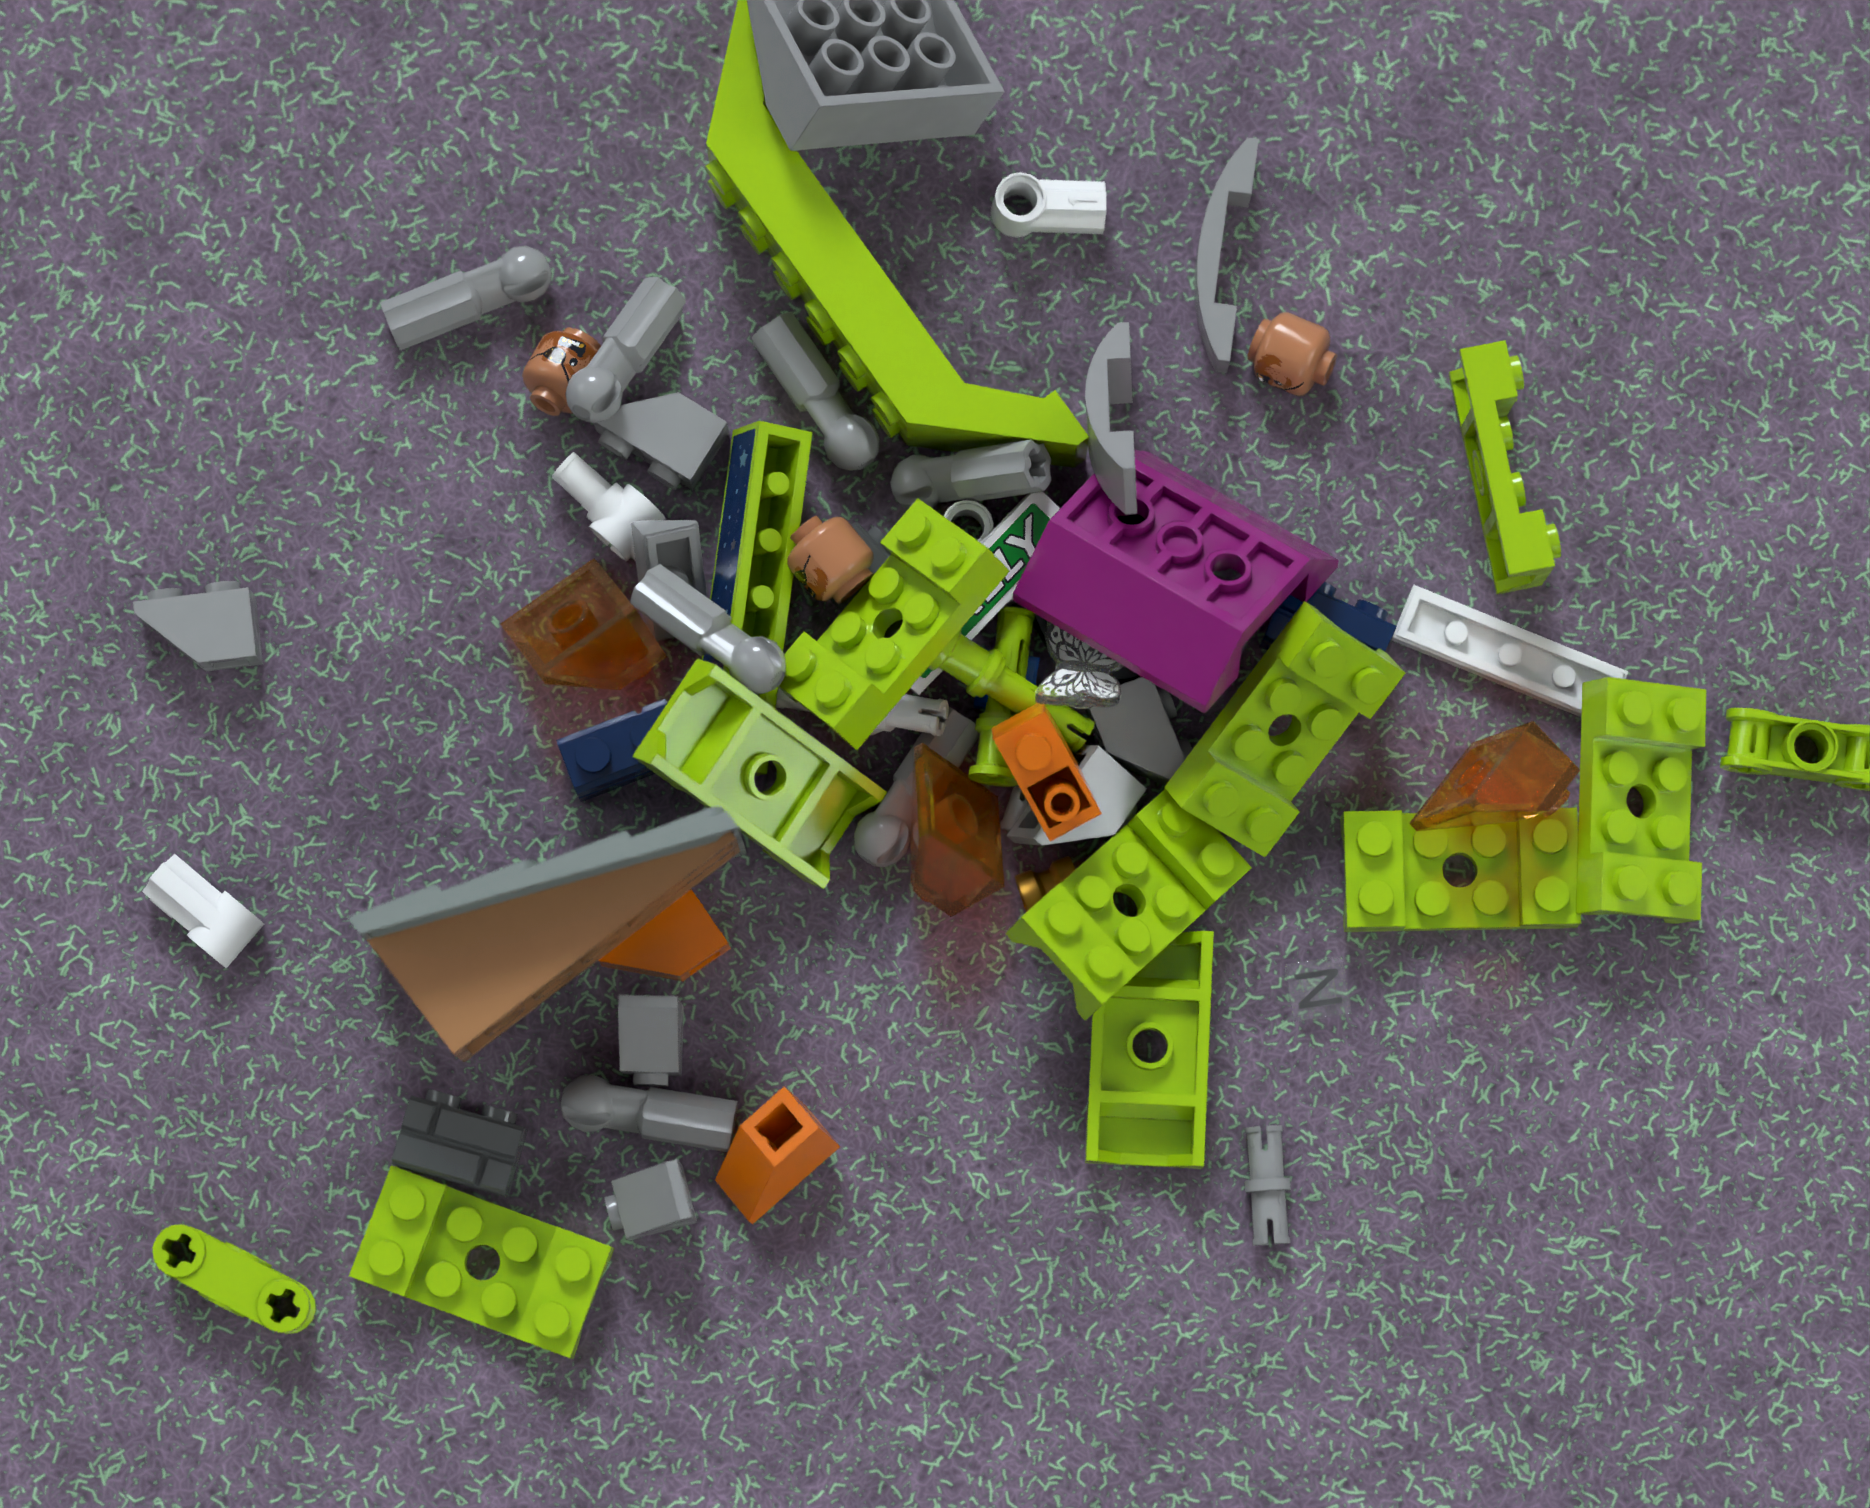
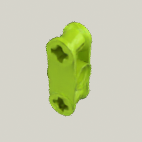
M1729 708L1726 710V720L1731 722L1728 752L1727 756L1721 757V769L1742 774H1769L1834 783L1843 788L1870 791V725L1838 724L1782 716L1770 711L1752 708ZM1797 736H1805L1815 742L1818 748V757L1815 763H1806L1797 756L1794 748Z
M183 1224L171 1225L162 1230L155 1238L152 1251L157 1267L166 1275L198 1291L197 1294L242 1318L247 1317L272 1331L284 1334L299 1333L306 1329L313 1321L316 1313V1301L312 1292L303 1284L271 1268V1264L227 1241L224 1243L199 1229ZM189 1237L192 1238L189 1248L196 1253L195 1259L192 1263L181 1261L176 1267L174 1264L177 1256L170 1251L172 1244L175 1241L185 1243ZM293 1291L296 1294L293 1303L300 1308L299 1314L296 1318L285 1316L280 1323L277 1320L280 1310L273 1306L274 1300L277 1296L287 1298Z

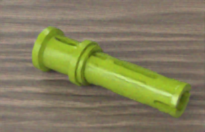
M1004 607L997 615V633L994 648L1002 652V657L1006 659V667L1026 679L1030 638L1035 614L1023 608ZM988 696L985 712L981 713L979 718L976 719L975 730L980 733L976 765L969 768L968 778L975 782L992 786H1017L1018 783L996 746L992 735V727L1011 718L1016 713L1004 707L990 696Z
M961 629L929 665L928 668L932 671L940 668L966 685V692L971 696L981 698L984 695H988L1016 714L1043 700L1073 753L1077 752L1086 740L1069 730L1067 725L1089 736L1093 730L1095 722L1092 719L1084 717L1051 695H1043L1045 693L1044 690L1005 666L1006 659L1002 657V652L995 648L989 651L982 648L961 634Z

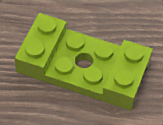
M1506 340L1462 348L1459 350L1462 368L1450 371L1448 374L1496 594L1542 586L1555 567L1554 559L1561 558V545L1555 524L1546 525L1543 509L1525 513L1519 512V507L1526 505L1524 484L1520 472L1511 473L1507 457V451L1514 448L1512 429L1507 416L1513 404L1517 402V390L1524 389L1523 371L1519 357L1517 355L1509 356Z
M918 498L880 542L891 555L822 636L816 641L806 632H803L785 653V676L777 687L795 703L799 702L856 750L859 749L1010 572L985 545ZM903 620L896 634L889 638H884L885 632L890 625L896 621Z
M1304 601L1165 785V789L1182 809L1261 856L1266 857L1300 813L1291 802L1357 714L1361 713L1371 719L1405 675V672L1386 652L1380 648L1374 651L1341 630L1315 607ZM1287 714L1292 715L1291 724L1285 732L1276 736L1268 735L1270 725L1276 718Z
M696 659L632 756L673 787L686 792L705 807H722L739 827L740 832L762 847L764 853L804 882L825 889L830 881V853L853 818L880 803L887 794L884 789L720 667L700 659ZM772 761L777 770L775 783L768 790L759 792L754 782L755 772L762 763Z
M1605 677L1582 683L1576 914H1625L1663 918L1665 923L1671 924L1701 920L1702 862L1689 861L1692 749L1705 747L1707 689ZM1631 787L1637 789L1643 798V811L1638 818L1629 811L1627 806V794Z
M1164 789L1065 880L1055 886L1028 910L1005 934L1014 943L1040 948L1073 983L1077 1013L1086 1021L1236 884L1252 867L1216 828L1182 809L1170 793ZM1114 893L1127 894L1134 900L1137 906L1136 917L1125 916L1116 909L1113 902Z
M1577 807L1519 808L1513 812L1402 813V810L1344 811L1340 817L1344 847V932L1577 928L1581 924V914H1576ZM1461 855L1473 863L1475 878L1470 885L1455 887L1445 880L1443 864L1449 857Z
M1214 931L1181 933L1092 1014L1085 1163L1202 1169L1204 1167ZM1145 1030H1153L1164 1037L1167 1050L1165 1056L1160 1061L1146 1063L1136 1057L1133 1051V1040L1138 1033Z
M391 1165L349 1277L573 1359L599 1282L615 1248ZM479 1246L492 1247L500 1258V1266L497 1273L487 1280L475 1279L467 1269L468 1255Z

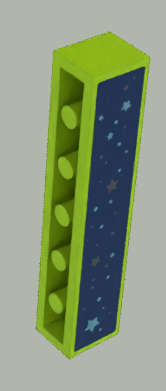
M757 421L734 429L732 433L710 600L723 608L732 617L731 623L750 637L763 636L776 642L783 651L794 575L787 565V559L792 549L796 546L790 537L800 527L813 432ZM710 654L702 656L703 661L717 665L730 675L729 668ZM778 687L767 693L756 694L776 709ZM769 761L762 763L757 768L755 776L767 774Z

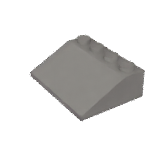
M747 0L766 106L790 151L974 135L1005 92L955 0Z

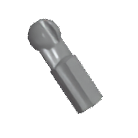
M524 245L511 248L502 254L499 260L466 273L458 271L380 303L390 331L401 351L477 321L481 318L482 314L515 301L522 303L536 300L545 294L551 283L552 272L542 252Z
M659 277L644 278L603 336V344L587 367L578 370L572 375L568 382L565 396L568 407L577 418L595 424L608 420L616 414L620 407L623 391L636 373L643 371L683 314L682 307L685 305L686 300L677 287L670 286Z
M792 311L781 314L768 324L762 326L751 337L752 343L800 412H808L824 434V449L827 458L838 468L849 471L861 470L871 464L879 452V436L876 427L865 417L854 415L838 391L840 387L839 379Z
M1032 439L960 450L956 455L937 458L912 455L899 462L894 468L890 484L896 500L907 509L910 508L917 498L933 508L942 502L963 499L981 501L1044 492L1051 482V457L1044 443L1036 444Z
M661 564L649 569L640 583L634 587L630 603L636 607V610L700 656L710 654L728 667L730 675L753 693H767L775 689L782 682L786 671L785 654L776 642L763 636L750 637L731 623L732 617L723 608Z
M949 707L948 719L939 718V722L946 724L943 734L939 737L931 733H921L893 775L894 783L874 812L868 813L857 823L854 833V848L858 855L867 863L875 867H887L896 864L907 854L910 844V833L927 807L935 805L980 737V733L975 730V723Z
M580 1075L570 1081L564 1088L560 1109L563 1118L573 1128L583 1132H594L607 1128L638 1133L643 1139L728 1152L733 1141L738 1101L650 1087L648 1090L611 1085L606 1079L596 1075Z

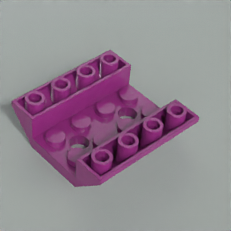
M1134 450L1137 514L1142 516L1145 521L1136 525H1127L1117 519L1118 516H1128L1131 514H1124L1111 501L1094 473L1049 520L1013 592V601L1205 714L1239 676L1242 646L1289 595L1302 602H1307L1338 568L1339 560L1149 451ZM1233 569L1242 576L1233 581H1225L1217 578L1213 572Z

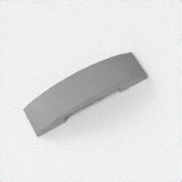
M1247 137L1235 151L1221 173L1206 209L1196 254L1194 295L1197 321L1208 358L1215 372L1227 373L1237 311L1236 305L1214 303L1227 205L1249 207L1259 139Z
M1129 322L1117 323L1099 344L1088 369L1085 389L1087 434L1089 436L1088 449L1092 468L1106 495L1124 514H1137L1134 431L1111 432L1110 404L1133 403Z

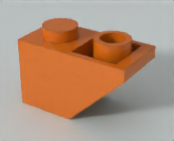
M1043 700L992 727L993 740L1050 842L1102 814L1067 742Z
M691 889L598 961L602 967L684 981L731 948Z
M784 1086L739 1126L715 1181L753 1225L839 1149L840 1145L809 1108Z

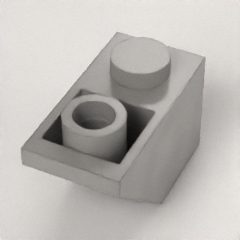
M679 392L620 405L616 414L611 418L594 424L596 432L601 434L598 440L600 445L624 460H627L631 453L650 464L647 469V473L674 490H676L680 483L694 490L729 435L728 423Z
M238 581L210 583L205 585L206 593L183 595L182 589L179 588L157 589L147 593L148 600L133 602L134 614L145 625L205 671L263 664L256 596L249 587L240 588V582Z
M1143 677L1119 685L1118 691H1115V687L1113 691L1108 690L1111 693L1107 696L1100 693L1101 695L1096 694L1086 698L1084 709L1088 718L1095 722L1093 731L1099 746L1124 769L1165 786L1193 750L1187 738L1177 740L1170 719L1177 717V712L1170 693L1159 686L1156 687L1155 684ZM1112 693H1115V694H1116V695L1113 696V697H1110V696H1109V695L1112 694Z

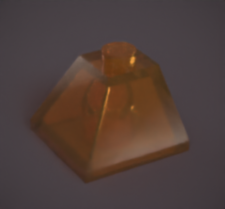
M595 558L500 623L538 676L547 685L621 690L632 681L647 675L652 667L667 657L635 607Z
M1534 721L1472 742L1409 824L1416 831L1516 822L1539 814H1543L1546 817L1556 812L1567 801L1570 792L1566 788L1579 773L1580 769Z
M922 742L914 747L910 841L912 873L910 879L913 891L923 901L930 902L950 917H953L1005 887L998 796L980 783L968 778L965 772Z

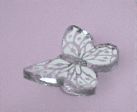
M1047 621L1045 633L1046 647L1050 657L1057 665L1055 666L1056 671L1050 674L1038 686L1035 693V702L1046 705H1069L1078 709H1088L1095 706L1106 708L1117 706L1121 700V686L1117 678L1111 675V672L1120 670L1123 665Z

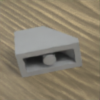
M1083 745L1077 752H1072L1102 814L1050 842L1033 810L1028 805L1007 834V837L1014 843L1042 846L1115 835L1117 831H1120L1136 815V804L1146 791V788L1100 746Z
M618 995L620 1072L623 1075H633L634 1086L667 1087L668 1076L682 1077L684 1006L678 996Z
M677 1159L611 1181L614 1195L605 1197L610 1223L613 1231L624 1229L626 1239L629 1241L697 1223L684 1169Z

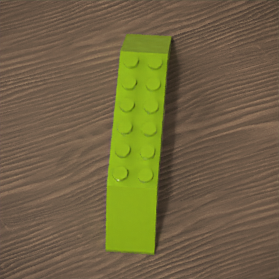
M738 0L706 141L709 163L704 167L710 176L707 183L725 209H728L733 204L738 209L737 213L743 222L740 229L756 253L760 255L767 250L772 256L771 261L776 268L773 271V275L785 294L791 300L800 295L805 302L804 307L809 314L805 319L819 341L824 346L832 341L836 345L838 355L842 360L838 365L852 387L857 392L866 387L872 395L871 400L875 406L872 409V413L882 429L890 438L899 433L907 446L953 452L1032 439L1036 444L1044 443L1051 457V465L1076 467L1086 460L1089 436L1056 390L1046 397L1040 398L963 382L796 150L790 151L766 106L747 0Z

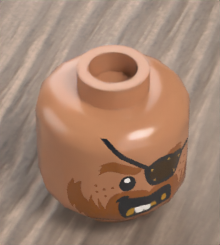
M1282 312L1272 321L1264 319L1261 322L1251 342L1247 360L1254 363V374L1260 381L1295 396H1303L1312 389L1315 383L1323 386L1327 383L1334 369L1337 354L1329 351L1331 339L1328 330L1291 313Z
M576 328L546 333L542 337L522 373L524 384L531 392L530 400L535 407L552 416H558L561 412L573 414L568 407L565 396L568 382L572 375L578 370L587 367L601 347L598 341Z
M816 515L801 525L790 537L796 546L788 556L787 565L816 600L828 601L834 599L837 604H840L860 590L874 575L869 569L874 559L872 549L845 518L833 517L822 522Z

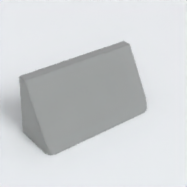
M642 520L631 523L638 584L649 569L661 564L707 597L699 526L696 520ZM642 614L645 628L655 641L674 637Z

